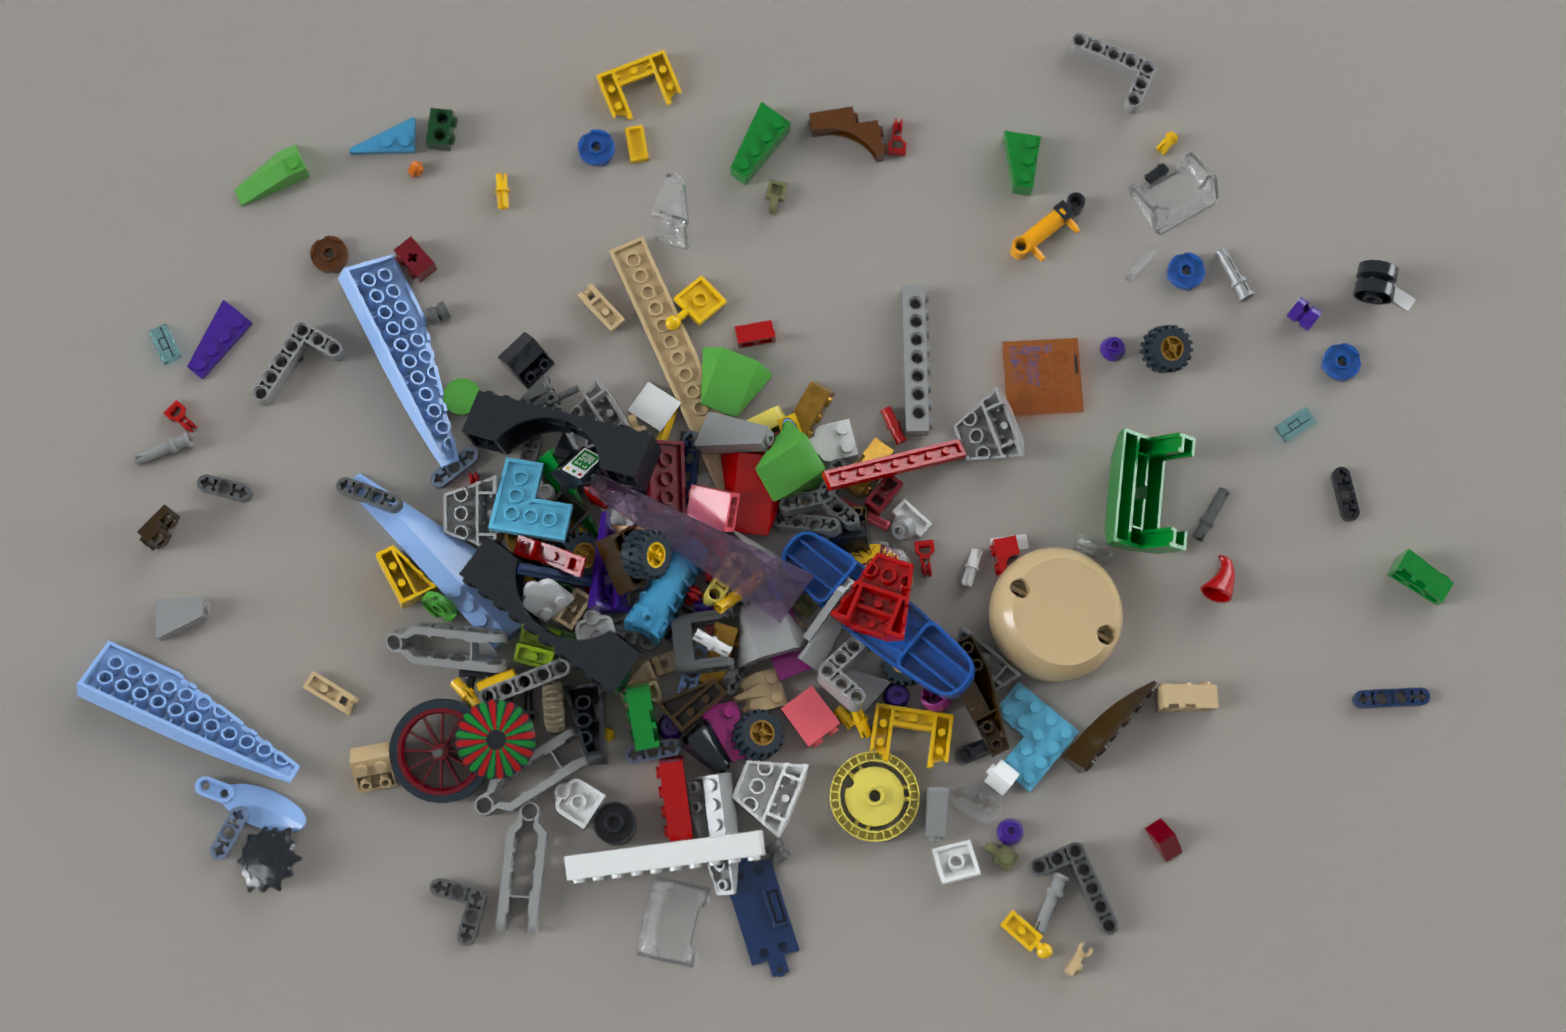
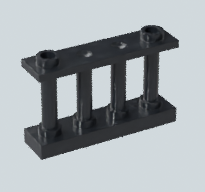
M525 667L515 669L517 674H520L536 667ZM459 669V677L464 679L468 688L473 690L476 679H486L499 674ZM522 676L525 686H529L530 679L527 676ZM505 683V693L509 694L512 692V687L510 684ZM533 688L525 691L524 711L531 720H534V716H539L538 710H532ZM487 690L486 700H492L493 693ZM513 696L505 700L513 703Z

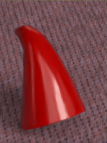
M1218 555L1221 567L1216 575L1201 586L1200 590L1207 599L1213 602L1227 603L1232 600L1235 570L1232 561L1228 557Z

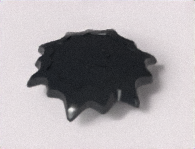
M264 826L258 834H249L247 836V844L242 848V856L237 860V864L242 865L241 874L246 878L248 893L252 892L255 888L264 893L269 887L281 891L282 880L294 875L292 867L295 863L302 861V857L294 853L296 843L290 838L291 827L280 831L277 827L269 830L268 826Z

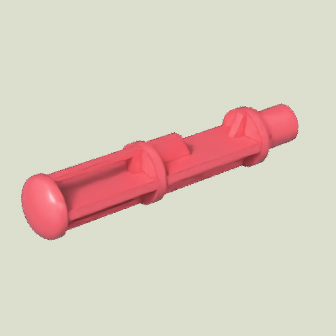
M841 498L850 507L858 506L857 504L851 502L849 499L845 500ZM868 511L869 523L882 529L884 532L890 528V521H886Z

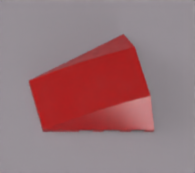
M742 452L720 454L725 490L740 493L734 531L744 534L768 536L777 515L780 500H772L755 470L763 455Z
M877 552L863 570L860 578L853 583L850 591L840 600V604L836 609L832 610L830 616L851 630L886 642L904 640L914 564Z

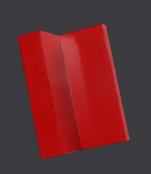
M772 320L735 326L739 349L776 342Z

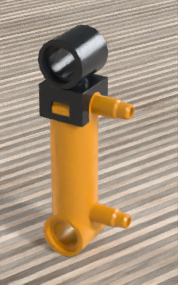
M1073 192L1067 197L1066 202L1064 200L1059 202L1048 215L1023 235L1013 240L1010 249L1011 256L1014 259L1023 260L1031 252L1040 262L1044 261L1045 257L1037 248L1039 244L1060 227H1065L1066 225L1075 233L1080 231L1073 218L1082 212L1085 205V197L1081 193ZM1071 202H1077L1079 206L1075 207L1071 205ZM1016 246H1023L1025 250L1019 251Z

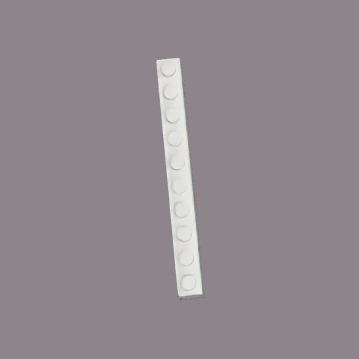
M761 830L564 856L567 880H573L575 884L583 883L585 878L592 877L593 881L605 880V875H612L613 879L624 877V873L631 872V876L643 875L644 870H650L651 874L663 872L662 868L670 867V871L682 870V865H689V868L702 867L701 863L709 862V866L721 865V860L736 863L741 862L740 858L748 857V861L759 860L760 855H765L763 831Z

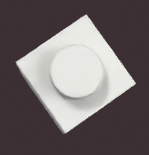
M1001 759L997 765L993 763L986 771L989 775L984 781L1003 796L1020 774Z

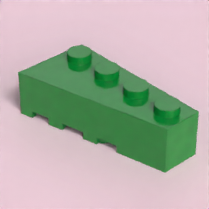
M762 101L730 167L731 176L745 186L791 131V122Z

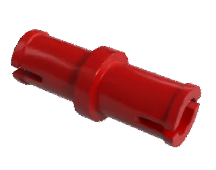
M888 406L880 410L887 424L886 428L888 431L890 430L896 445L907 441L900 427L901 422L897 420L892 407Z

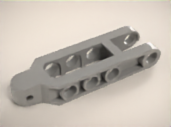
M418 621L409 629H396L386 637L387 647L393 652L402 653L411 664L491 673H503L508 670L507 659L479 655V643H507L508 632L505 630ZM419 635H428L429 638L433 636L446 637L448 640L451 638L464 639V641L470 642V654L422 649L419 646Z
M576 726L567 729L535 749L526 766L516 774L503 779H490L487 792L479 796L475 801L474 807L476 812L482 816H490L498 810L514 813L524 803L533 801L587 767L588 763L585 756L578 760L575 759L562 767L554 752L578 738ZM547 757L556 774L545 781L541 780L531 790L522 792V795L512 802L506 801L500 791L501 786Z
M534 802L524 803L520 808L518 821L507 829L496 921L497 931L508 930L513 897L529 899L527 914L529 915V923L526 933L537 934L549 834L540 824L541 809ZM523 832L535 833L538 836L537 850L534 852L536 855L535 869L532 870L534 877L533 887L530 891L513 889L519 835Z

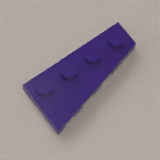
M223 299L187 367L203 380L253 323Z

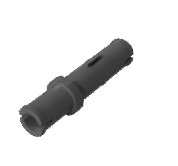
M1218 488L1204 516L1200 517V523L1192 535L1196 540L1203 542L1209 529L1214 526V520L1230 494L1225 488Z

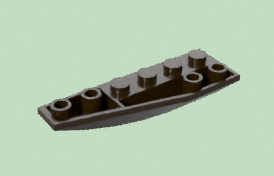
M970 634L956 641L972 659L975 668V677L972 683L960 697L991 756L994 757L1010 749L990 667L973 635Z
M1152 681L1140 687L1103 712L1084 730L1061 758L1078 773L1083 770L1085 772L1090 770L1096 763L1094 758L1096 756L1099 757L1108 749L1107 743L1109 741L1112 742L1119 734L1117 731L1121 726L1124 728L1131 720L1129 716L1141 709L1144 705L1142 703L1144 698L1147 697L1149 699L1156 691L1154 686L1157 683Z

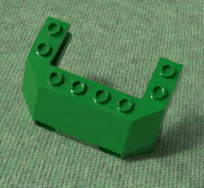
M1123 428L1118 433L1111 456L1104 527L1108 545L1123 550L1152 554L1186 551L1188 532H1177V528L1174 527L1160 528L1166 461L1194 457L1195 437L1181 432L1150 437L1127 428Z

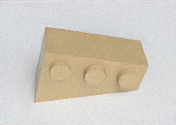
M1191 682L1179 684L1162 683L1155 691L1156 713L1212 711L1219 708L1217 685H1211V682H1199V684H1191Z

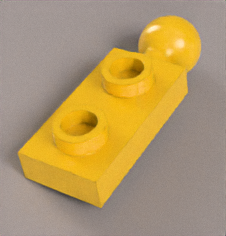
M1012 910L999 926L1029 952L1035 948L1037 949V955L1041 959L1050 958L1052 947L1047 943H1041L1040 940L1043 936Z

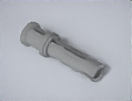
M1226 247L1216 251L1215 255L1232 282L1231 288L1235 289L1238 294L1239 302H1244L1255 295L1254 291L1250 290L1246 283L1247 279L1239 273Z
M185 431L183 435L175 438L170 437L167 442L134 454L133 457L136 458V464L140 466L143 463L169 453L177 454L179 450L187 447L192 448L194 445L191 436Z
M1053 872L1054 878L1050 887L1046 889L1047 897L1033 927L1043 933L1046 932L1059 898L1061 899L1064 895L1063 890L1066 883L1070 881V878L1057 872Z

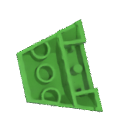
M703 347L701 405L737 418L756 394L772 378L773 374L759 361L724 347Z
M788 421L784 422L782 425L783 429L779 435L775 436L771 448L765 452L755 468L773 501L820 487L823 481L822 473L825 471V467L809 438Z

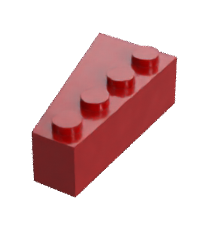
M683 755L661 758L659 760V767H655L657 779L661 778L662 786L658 787L659 798L664 800V806H661L662 818H666L667 825L664 826L665 838L669 837V843L693 839L688 792L686 789V775L683 768Z

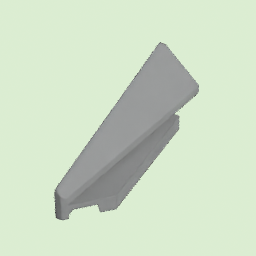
M849 577L843 586L840 585L803 636L809 643L798 658L816 671H819L820 665L826 660L843 626L842 623L830 616V613L833 609H836L843 596L852 588L855 581Z

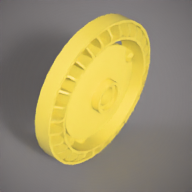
M877 751L860 753L844 762L833 778L829 796L830 807L837 823L851 836L867 842L887 841L904 832L916 816L920 799L919 786L911 769L902 760L889 754L888 762L883 761V756ZM866 763H882L895 769L902 776L906 785L902 786L901 782L896 777V775H894L891 771L885 768H863L861 765ZM857 767L859 771L853 775L851 771ZM847 775L854 782V785L850 788L846 787L845 802L848 811L856 819L855 823H852L847 818L840 802V789ZM904 790H908L909 797H904ZM873 791L878 792L880 795V799L877 802H873L869 798V794ZM908 802L907 810L897 824L886 830L869 831L870 826H882L894 820L900 813L903 803ZM859 822L866 825L865 829L858 827Z

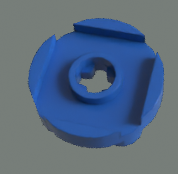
M593 129L586 135L581 136L578 142V151L581 160L586 164L595 167L606 166L615 154V144L608 132ZM596 144H599L601 150L595 152L592 146L595 147Z
M1190 252L1175 255L1167 267V279L1172 285L1181 290L1191 291L1199 286L1205 277L1202 259ZM1187 267L1191 274L1184 275L1181 269H1186Z
M1334 344L1324 353L1321 367L1330 378L1345 382L1359 372L1361 368L1360 354L1350 344ZM1337 359H1345L1344 363L1346 366H1340Z

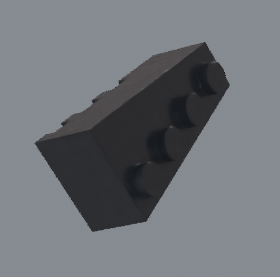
M600 683L563 686L588 766L608 764L606 692L600 688Z

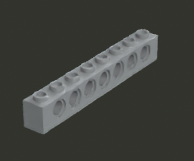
M902 285L901 289L905 436H928L929 430H932V418H929L928 412L932 411V400H928V393H931V382H928L927 375L931 374L930 363L927 364V357H930V345H926V339L930 337V329L926 327V321H929V309H925V303H928L929 295L928 291H925V285ZM913 303L919 304L920 308L913 309L910 305ZM918 321L921 325L913 327L911 322ZM918 339L921 341V344L914 345L911 341ZM919 357L922 362L914 363L912 358ZM919 375L922 377V381L916 382L912 377ZM919 393L923 398L916 400L913 395ZM921 412L923 417L918 419L914 417L913 413Z

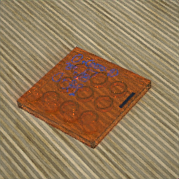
M1078 338L1002 342L1006 399L1012 408L1014 416L1080 413L1084 411Z

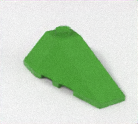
M296 144L278 151L234 190L243 207L309 178L310 174Z

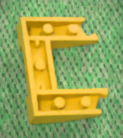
M665 49L596 75L597 82L613 119H616L617 115L627 116V120H633L621 87L654 75L667 106L672 103L670 99L677 92L681 94L680 86Z
M876 703L869 751H877L883 756L882 760L888 762L893 727L930 732L927 768H933V764L944 761L946 764L949 757L954 715Z

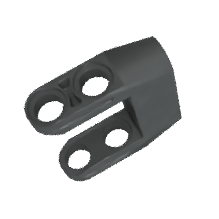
M716 610L690 613L671 620L677 674H704L735 668L734 659L725 656L697 660L695 640H692L694 628L715 625V622L723 624L730 619L729 610H726L723 614L718 613Z

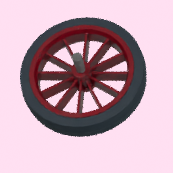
M452 699L428 700L410 709L396 725L389 747L391 767L399 783L413 796L432 803L455 802L474 793L486 780V778L472 772L464 782H461L449 760L451 758L466 767L462 760L452 755L453 753H458V751L453 749L456 742L451 744L450 740L463 716L471 709L469 705ZM441 714L440 741L429 724L427 716ZM445 714L459 718L447 741L444 740ZM419 721H424L436 744L412 731ZM409 734L430 745L433 749H406ZM406 752H432L433 754L412 767H409L406 758ZM435 757L436 759L422 781L418 779L411 769ZM440 760L439 787H433L426 784L425 781L437 761ZM444 760L458 785L443 788Z

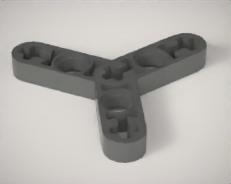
M834 459L829 464L827 470L846 466V462L842 459ZM824 479L819 490L796 494L781 499L779 502L780 512L785 516L823 509L831 517L837 518L846 530H856L860 525L858 513L837 496L840 489L829 491ZM806 499L812 501V503L809 505L802 504V502ZM835 507L843 508V510L838 513L833 511Z

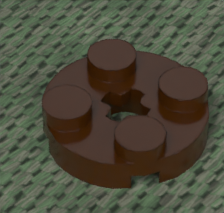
M324 236L325 238L315 241L310 250V257L314 266L323 273H339L347 264L349 258L348 248L344 242L336 236ZM330 250L333 251L334 256L327 259L325 253H329Z

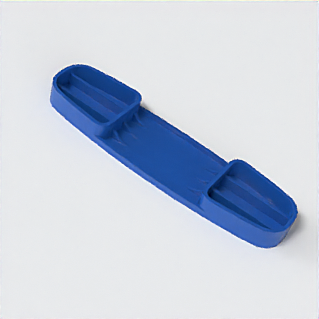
M809 531L795 535L785 546L781 556L782 565L786 572L822 609L840 585L843 586L848 577L856 581L866 568L855 560L851 554L829 540ZM909 601L904 640L886 642L851 630L845 625L842 626L884 661L941 698L953 699L959 697L970 686L975 677L974 664L969 655L940 625L933 622L911 601Z

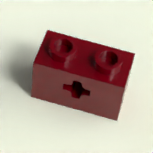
M411 236L394 249L396 254L395 260L400 266L405 265L408 268L406 272L413 280L416 278L421 283L437 270L434 261Z
M895 476L883 478L865 500L864 506H868V510L880 517L902 490L904 483Z

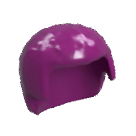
M925 688L921 692V702L929 711L940 713L951 706L952 699L941 698Z

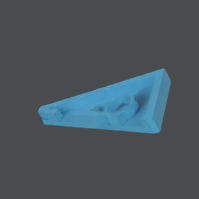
M412 117L351 147L350 154L416 153V119Z

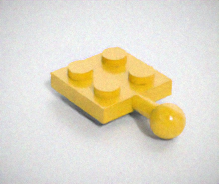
M701 275L674 297V301L683 310L676 316H669L665 321L666 327L669 330L678 329L680 322L687 316L700 326L725 306L727 300Z

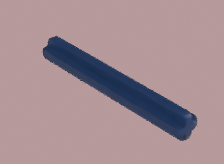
M519 563L517 567L519 575L541 579L549 578L557 582L590 587L592 583V578L588 575L582 574V577H578L561 570Z

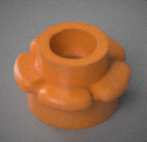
M413 161L407 173L412 178L421 176L424 170L422 162Z

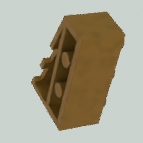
M715 622L713 637L716 636L719 641L733 647L727 658L735 659L736 656L732 655L734 649L739 648L738 628ZM708 650L705 659L720 657L722 655L718 654L713 650ZM728 670L700 674L699 683H704L713 678L721 683Z

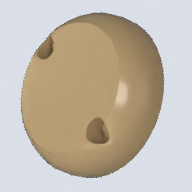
M1060 547L1043 548L1021 556L1000 575L991 594L989 623L992 636L1001 654L1020 672L1045 682H1068L1090 674L1109 658L1121 635L1123 609L1120 594L1114 581L1098 562L1076 550ZM1011 590L1018 593V596L1014 595Z

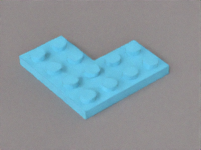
M506 457L488 529L490 531L565 543L573 505L537 499L544 463Z
M1018 681L999 704L1003 720L1023 736L1022 740L1004 762L1020 774L1015 781L1030 792L1079 731Z

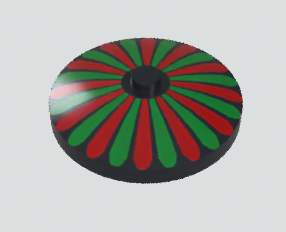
M500 699L486 700L473 706L461 719L456 732V747L464 765L476 775L488 779H503L519 772L531 759L536 744L534 725L527 713L518 705Z

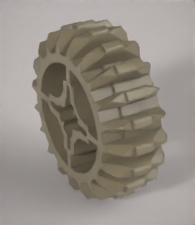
M553 680L543 684V715L545 727L549 733H560L565 731L567 727L566 697L563 688L564 684L561 680Z

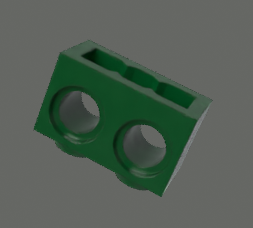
M430 108L426 136L428 149L451 151V145L455 143L453 130L457 127V117H455L453 110ZM442 119H447V122L439 123ZM440 136H445L443 140H437Z

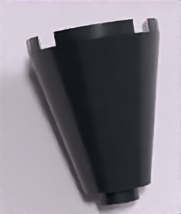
M704 719L702 721L704 724L701 727L698 724L682 738L684 742H679L678 746L716 774L719 772L722 774L730 768L729 763L731 760L710 721Z

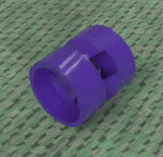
M1300 297L1286 316L1294 322L1298 321L1299 326L1308 332L1323 312L1315 306L1310 307V303L1303 297Z

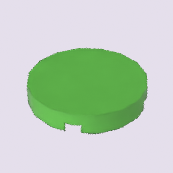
M459 378L453 380L446 386L443 392V401L451 413L467 416L479 388L469 379Z
M428 591L422 597L421 601H424L422 603L423 607L434 617L439 618L441 616L444 618V621H453L457 617L458 609L456 605L442 594Z

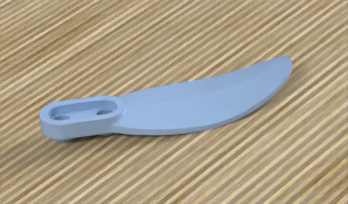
M208 776L200 777L195 783V790L199 795L222 803L229 812L237 806L246 807L249 811V818L246 823L262 829L264 826H268L269 830L277 827L280 831L291 827V832H296L303 829L306 824V817L303 811L295 803L283 795L264 787L250 784L230 785ZM205 783L210 785L208 790L203 789ZM223 790L228 791V795L226 797H222L221 795ZM243 811L235 812L237 818H244L242 816Z

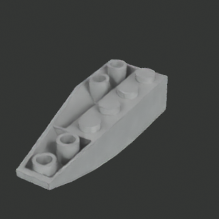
M722 773L686 779L690 815L698 839L738 834L736 804L732 798L734 793L732 774ZM721 860V865L709 866V862H706L717 896L736 894L738 862L729 863L728 860Z

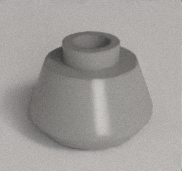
M897 516L891 523L892 535L902 541L910 540L916 533L915 522L909 516Z

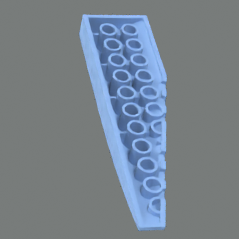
M394 254L344 268L338 280L382 368L412 422L441 467L458 462L459 456L454 437H452L451 423L448 421L447 406L443 401L444 393L438 367L434 361L435 355L430 344L431 338L426 327L427 321L398 262L395 260Z
M360 473L353 478L354 480L385 490ZM348 484L345 485L347 488L351 489V491H352L353 488H351ZM360 489L357 496H363L366 489ZM376 495L373 499V502L380 501L382 495ZM387 500V502H388L391 506L397 504V502L391 503V502H389V501ZM404 501L402 510L395 514L361 502L442 593L456 605L457 609L473 627L505 630L508 632V642L521 631L523 623L514 622L507 616L508 612L501 611L492 605L493 600L483 598L477 593L479 589L469 587L462 581L463 577L459 573L477 551L476 548L462 539L443 533L442 526ZM488 642L496 652L505 645L504 642Z
M111 641L106 643L77 683L78 697L218 759L291 783L300 769V765L282 751L276 750L269 741L259 737L258 733L252 728L246 727L243 721L221 704L215 703L208 694L198 690L195 684L185 680L182 674Z

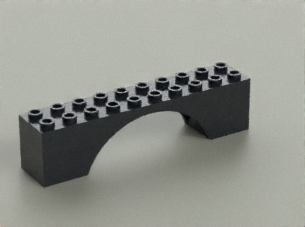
M478 390L462 429L463 434L475 447L509 455L523 442L542 434L560 432L580 436L595 446L599 457L600 469L610 482L646 491L662 451L652 433L647 430L637 431L627 425L623 427L617 426V424L611 421H606L605 423L592 416L586 418L576 412H571L570 414L560 408L550 409L541 403L535 405L525 399H520L519 401L508 395L499 396L489 390L486 392Z
M487 536L459 573L463 577L462 581L469 587L479 589L477 593L483 598L493 600L492 605L501 611L508 612L507 616L514 622L523 623L524 626L522 628L530 634L538 635V640L542 644L555 648L553 652L559 657L568 658L570 660L569 664L573 668L586 672L584 676L590 681L599 682L601 684L600 688L604 692L612 695L614 693L621 694L648 656L620 634L613 631H608L603 635L590 639L574 640L563 638L549 630L541 623L537 616L523 606L522 596L524 594L525 576L517 573V567L519 563H527L516 554H513L512 551L499 541Z

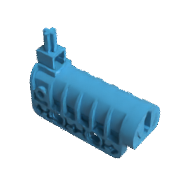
M676 533L670 542L672 561L669 563V569H666V574L661 575L659 579L648 580L647 586L641 592L637 604H634L624 620L623 628L629 632L636 631L649 638L651 644L657 647L670 628L671 620L676 617L687 597L686 592H690L688 588L693 587L703 569L704 561L709 554L707 548L700 542L680 533Z

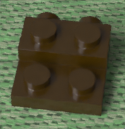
M164 504L137 531L141 536L139 540L153 551L156 548L159 550L165 547L172 537L168 530L177 525L180 516Z

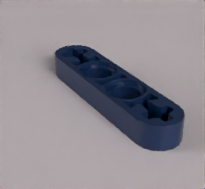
M692 430L687 431L682 440L684 441L685 473L689 472L691 474V480L685 482V486H689V488H686V494H689L691 485H696L701 454L694 446L699 433ZM695 437V441L690 442V438ZM692 453L694 459L691 463L688 464L686 461V457L688 454ZM689 496L686 498V505H688Z
M1425 688L1361 690L1353 695L1352 702L1355 707L1360 709L1423 706L1429 702L1430 693ZM1401 692L1405 695L1406 700L1404 703L1396 700L1397 693ZM1419 692L1425 697L1421 702L1419 698L1411 699V696L1418 695ZM1379 693L1386 696L1384 704H1380L1376 699ZM1361 694L1363 698L1372 697L1370 701H1365L1363 704L1361 701H1358Z

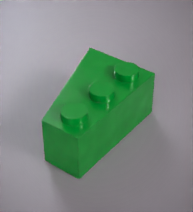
M1005 130L1002 140L1005 147L1012 193L1031 196L1041 136Z
M1410 549L1397 556L1387 573V576L1435 605L1443 603L1454 584L1447 575L1440 573Z
M649 681L627 685L626 691L622 693L624 703H628L629 711H626L628 723L631 722L632 725L630 735L631 740L635 742L636 751L660 747V736Z

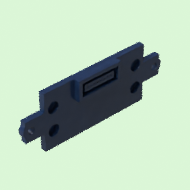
M748 857L740 858L741 862H738L736 894H730L751 964L753 966L768 961L772 977H782L787 972H790L785 955L800 949L771 859L768 858L755 863L754 860L748 861ZM778 967H782L783 971L781 973L777 972Z

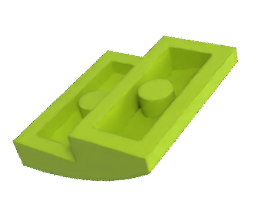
M522 628L513 661L538 667L555 660L556 654L553 652L555 648L545 646L538 640V635L530 634ZM548 628L555 634L561 636L562 631Z

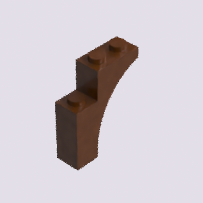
M853 106L809 113L812 137H844L863 146L876 162L884 161V154H887L886 144L882 143L881 137H884L883 127L879 126L878 120L859 123L857 112L854 113Z

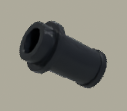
M1164 163L1157 164V167L1145 174L1144 178L1151 185L1162 176H1167L1169 169Z

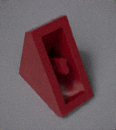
M1162 818L1144 828L1165 862L1183 852L1176 834Z

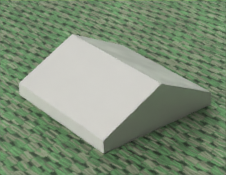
M970 840L932 849L942 885L981 875Z

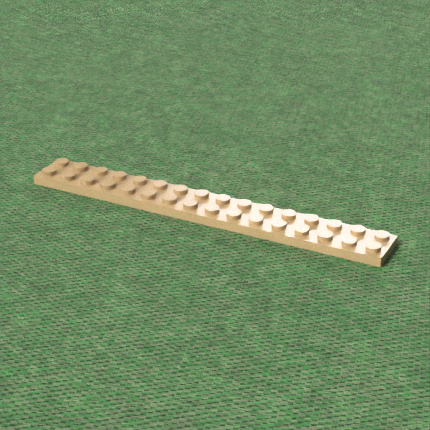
M642 236L609 250V254L675 399L681 402L679 408L689 430L699 433L708 411L722 415L725 414L701 405L702 364L682 321L676 330H669L666 327V319L671 315L676 316L678 312ZM701 453L700 455L715 487L725 490L720 454L728 453Z

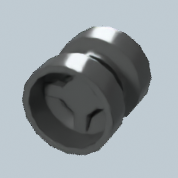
M444 301L439 302L435 307L430 306L426 308L434 325L440 323V320L451 318Z
M781 838L765 848L766 853L771 855L774 866L791 856L790 852L783 847L784 843Z

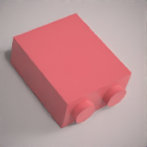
M691 485L688 494L689 502L686 509L687 517L685 522L723 532L734 531L740 493L705 485Z
M810 686L781 708L782 714L808 748L811 746L816 748L824 742L822 740L823 737L826 735L832 736L839 731L838 726H840V722L813 686Z

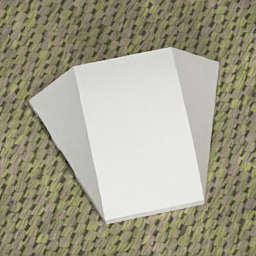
M747 760L732 798L779 838L787 826L801 794L809 764Z

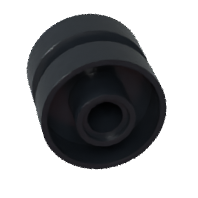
M1365 260L1360 262L1356 276L1358 280L1354 286V298L1361 302L1375 305L1393 302L1396 289L1394 284L1397 282L1399 272L1398 267L1381 260Z
M608 802L596 811L593 818V828L596 835L602 841L612 846H620L628 843L634 837L637 830V819L632 810L625 804Z

